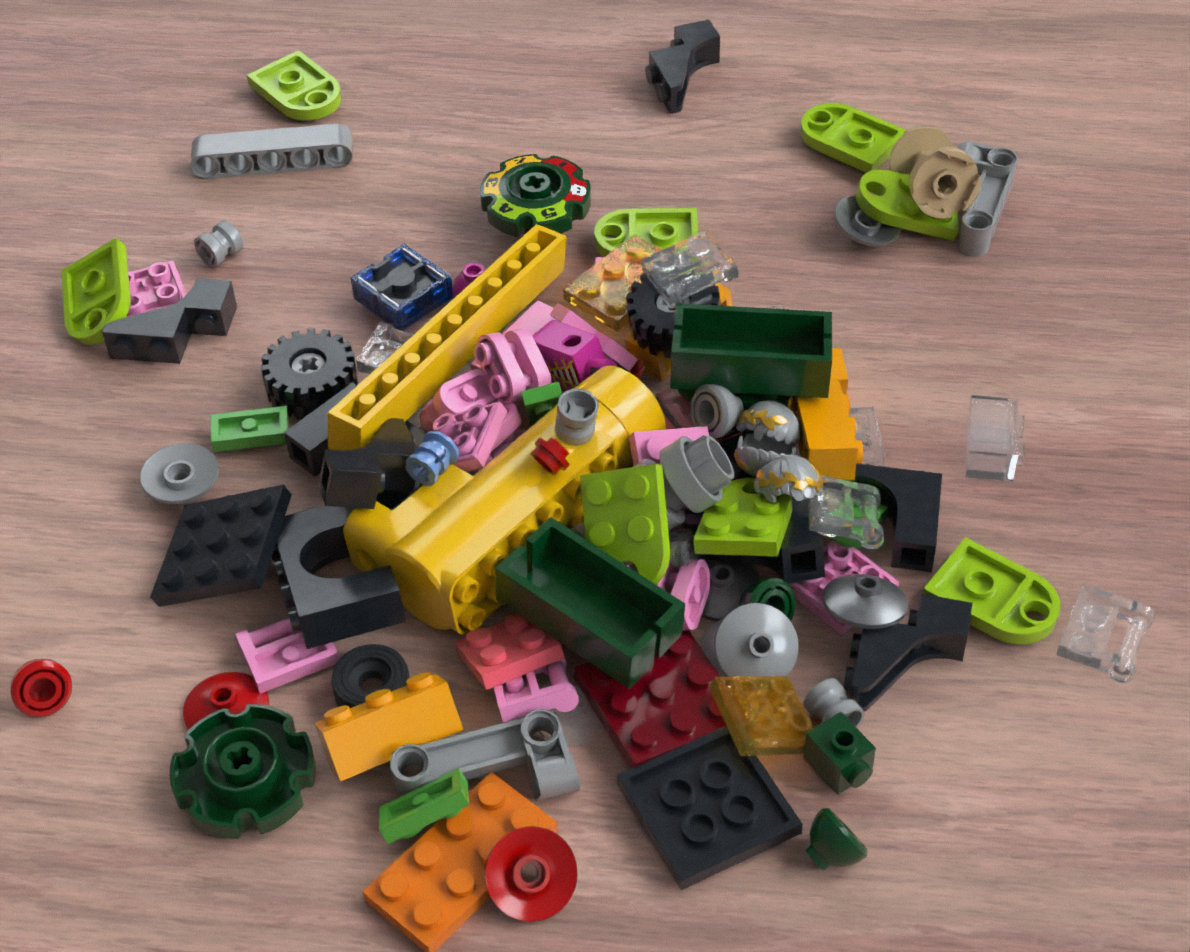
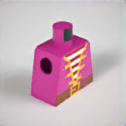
M551 320L533 335L534 341L549 369L551 383L559 381L562 394L576 387L601 367H617L613 360L605 358L599 339L587 331L557 320Z

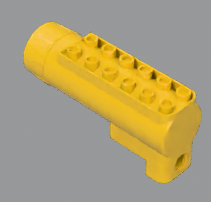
M616 366L601 367L573 388L589 391L597 398L599 404L594 436L589 442L577 446L569 445L556 436L557 403L547 414L474 476L453 464H449L448 469L443 474L438 475L439 478L432 486H421L393 511L377 501L374 509H354L344 525V537L352 565L361 572L390 565L400 590L402 604L410 613L428 626L443 630L452 629L460 635H466L470 631L478 629L487 617L501 605H504L496 600L495 568L518 546L522 545L526 548V539L550 517L569 529L577 524H584L580 475L633 467L628 436L633 432L666 430L665 417L658 401L645 384L630 372ZM538 438H542L545 441L553 438L568 451L569 455L565 459L570 466L565 471L560 470L556 475H552L532 457L531 452L536 448L535 442Z

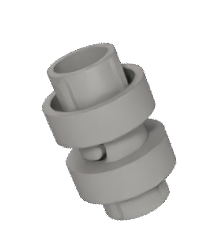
M702 435L694 441L683 436L660 451L668 531L685 521L684 507L687 506L691 511L700 513L721 501L723 497L722 489L730 485L731 479L734 478V470L727 454L711 436ZM645 459L633 467L657 463L651 459Z

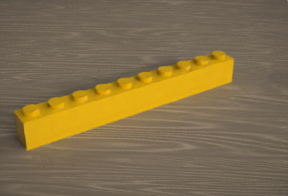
M538 224L530 229L328 412V449L353 450L365 447L388 419L398 418L404 419V422H406L445 382H448L475 356V346L482 335L499 333L564 271L567 236Z

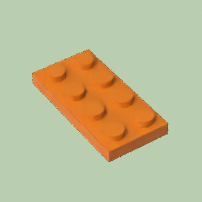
M492 771L469 792L470 805L464 807L460 813L452 818H441L362 891L365 902L424 952H435L490 898L485 884V865L491 849L501 837L514 829L525 826L543 827L555 833L558 832L557 821Z

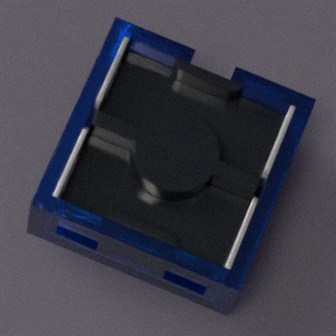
M405 243L383 256L384 261L377 266L371 264L350 277L354 299L399 332H402L453 298L451 275Z

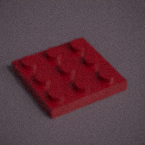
M682 631V635L659 659L654 656V664L630 689L590 662L576 666L574 669L575 681L630 769L732 723H735L741 733L748 731L749 717L690 631Z

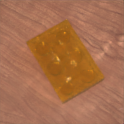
M634 234L563 289V298L573 306L618 332L629 323L626 297L627 292L632 293L630 287L634 281L641 283L640 275L645 271L649 275L654 274L653 267L661 265L662 270L669 269L668 263H677V268L683 269L684 262Z

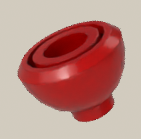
M44 658L33 659L24 663L15 672L10 685V693L14 705L20 712L31 717H46L56 713L68 702L72 692V679L68 671L58 662Z

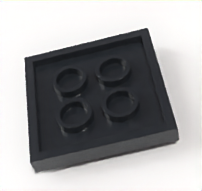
M283 484L184 505L150 598L161 607L260 589L292 496L286 486Z
M735 723L729 724L617 775L619 789L681 890L802 834L803 823Z

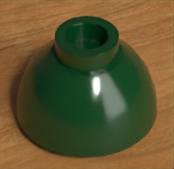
M764 578L758 580L740 598V606L751 603L766 604L781 611L790 622L794 617L796 607L795 595L790 585L782 579Z
M821 808L811 825V845L805 849L809 857L823 871L830 865L846 867L866 858L867 848L831 809Z

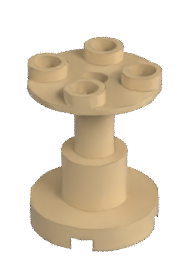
M934 127L908 128L895 143L891 151L889 170L910 174V195L925 214L934 218L952 217L951 214L958 212L960 209L964 211L969 208L977 198L981 187V178L978 174L976 163L967 153L955 148L948 135Z

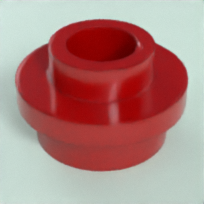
M538 438L535 442L536 448L531 452L532 457L552 475H556L560 470L565 471L570 466L565 459L569 455L568 451L553 438H550L548 441Z

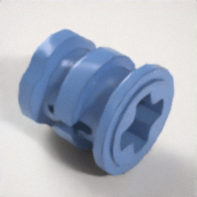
M429 431L425 434L423 443L419 444L415 449L414 454L406 459V470L415 481L425 486H432L437 482L438 475L443 474L448 469L449 464L452 465L458 460L459 450L456 444L445 434L438 431Z

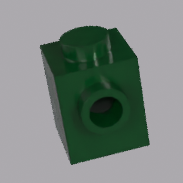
M839 712L806 733L804 759L837 795L851 786L853 788L860 787L871 777L876 747L842 712Z

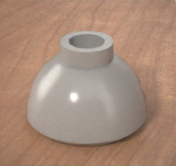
M716 384L700 386L695 391L691 402V417L695 427L708 426L709 436L714 439L729 433L744 411L743 403L739 397L734 396L725 387Z

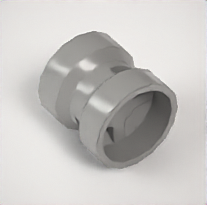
M223 220L213 227L211 233H203L195 238L194 246L200 258L208 266L215 268L225 261L226 255H234L242 250L243 240L237 229L228 221Z
M576 388L569 389L559 397L555 433L566 444L583 445L594 436L599 404L597 398L592 393Z
M834 678L826 679L812 688L806 695L803 703L809 714L813 718L820 719L822 723L842 712L857 728L864 718L865 712L855 700L847 699L845 688Z

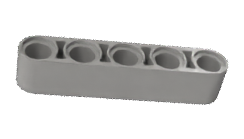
M328 124L200 135L192 142L191 170L200 178L210 179L341 168L350 164L353 159L352 132L345 125Z

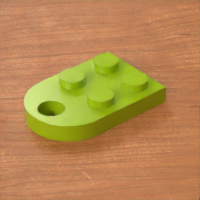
M300 50L247 74L248 85L284 115L292 119L304 121L320 119L332 114L341 104L342 96L339 82Z
M825 103L814 106L804 113L801 119L800 134L804 143L810 148L867 173L877 170L890 157L895 143L903 136L906 130L849 105Z
M877 169L869 171L862 176L855 191V198L859 207L869 217L886 225L946 240H955L959 232L958 212L951 214L952 217L943 219L925 214L910 195V174Z
M697 208L620 209L604 215L595 225V248L602 257H666V264H699ZM615 235V236H618V237H616V238H607L606 236Z
M117 238L61 270L65 328L72 337L85 345H95L105 341L102 334L105 325L109 322L126 318L130 308L131 297L126 245Z
M650 464L580 475L586 540L625 565L633 562L640 575L657 585L665 575L670 561L663 466Z
M756 477L731 481L730 485L722 489V500L704 511L693 539L695 554L778 557L792 514L791 495H776V502L771 503L765 498L764 494H756L754 490V480Z
M967 537L962 540L923 589V594L973 603L970 625L1000 641L1010 644L1024 645L1043 640L1054 630L1060 613V599L1057 591L1046 579ZM1036 611L1044 615L1046 619L1035 621L1028 618L1025 613Z

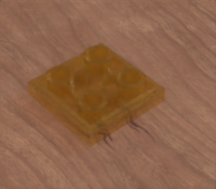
M789 676L714 678L709 687L740 756L804 754L806 733L814 728Z

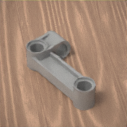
M966 141L961 143L958 149L967 153L976 163L978 174L981 178V187L977 198L963 215L958 247L962 253L978 257L985 255L989 251L991 240L1008 195L1013 188L1018 156L1014 151L1007 148H996L973 141Z
M545 709L529 712L523 718L422 745L405 744L393 753L390 760L393 782L401 795H405L460 768L466 780L487 775L491 771L495 773L524 764L527 766L536 802L580 790L575 762L571 752L568 750L560 721L555 714ZM538 731L548 732L552 735L550 739L541 742L531 738ZM409 766H419L423 769L414 777H407L401 774Z

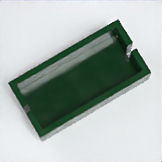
M676 303L671 352L670 389L694 391L705 384H716L725 387L731 393L828 398L832 368V312Z
M551 517L526 539V548L522 545L518 546L495 568L496 600L628 689L654 664V656L659 659L682 635L685 613L684 602Z

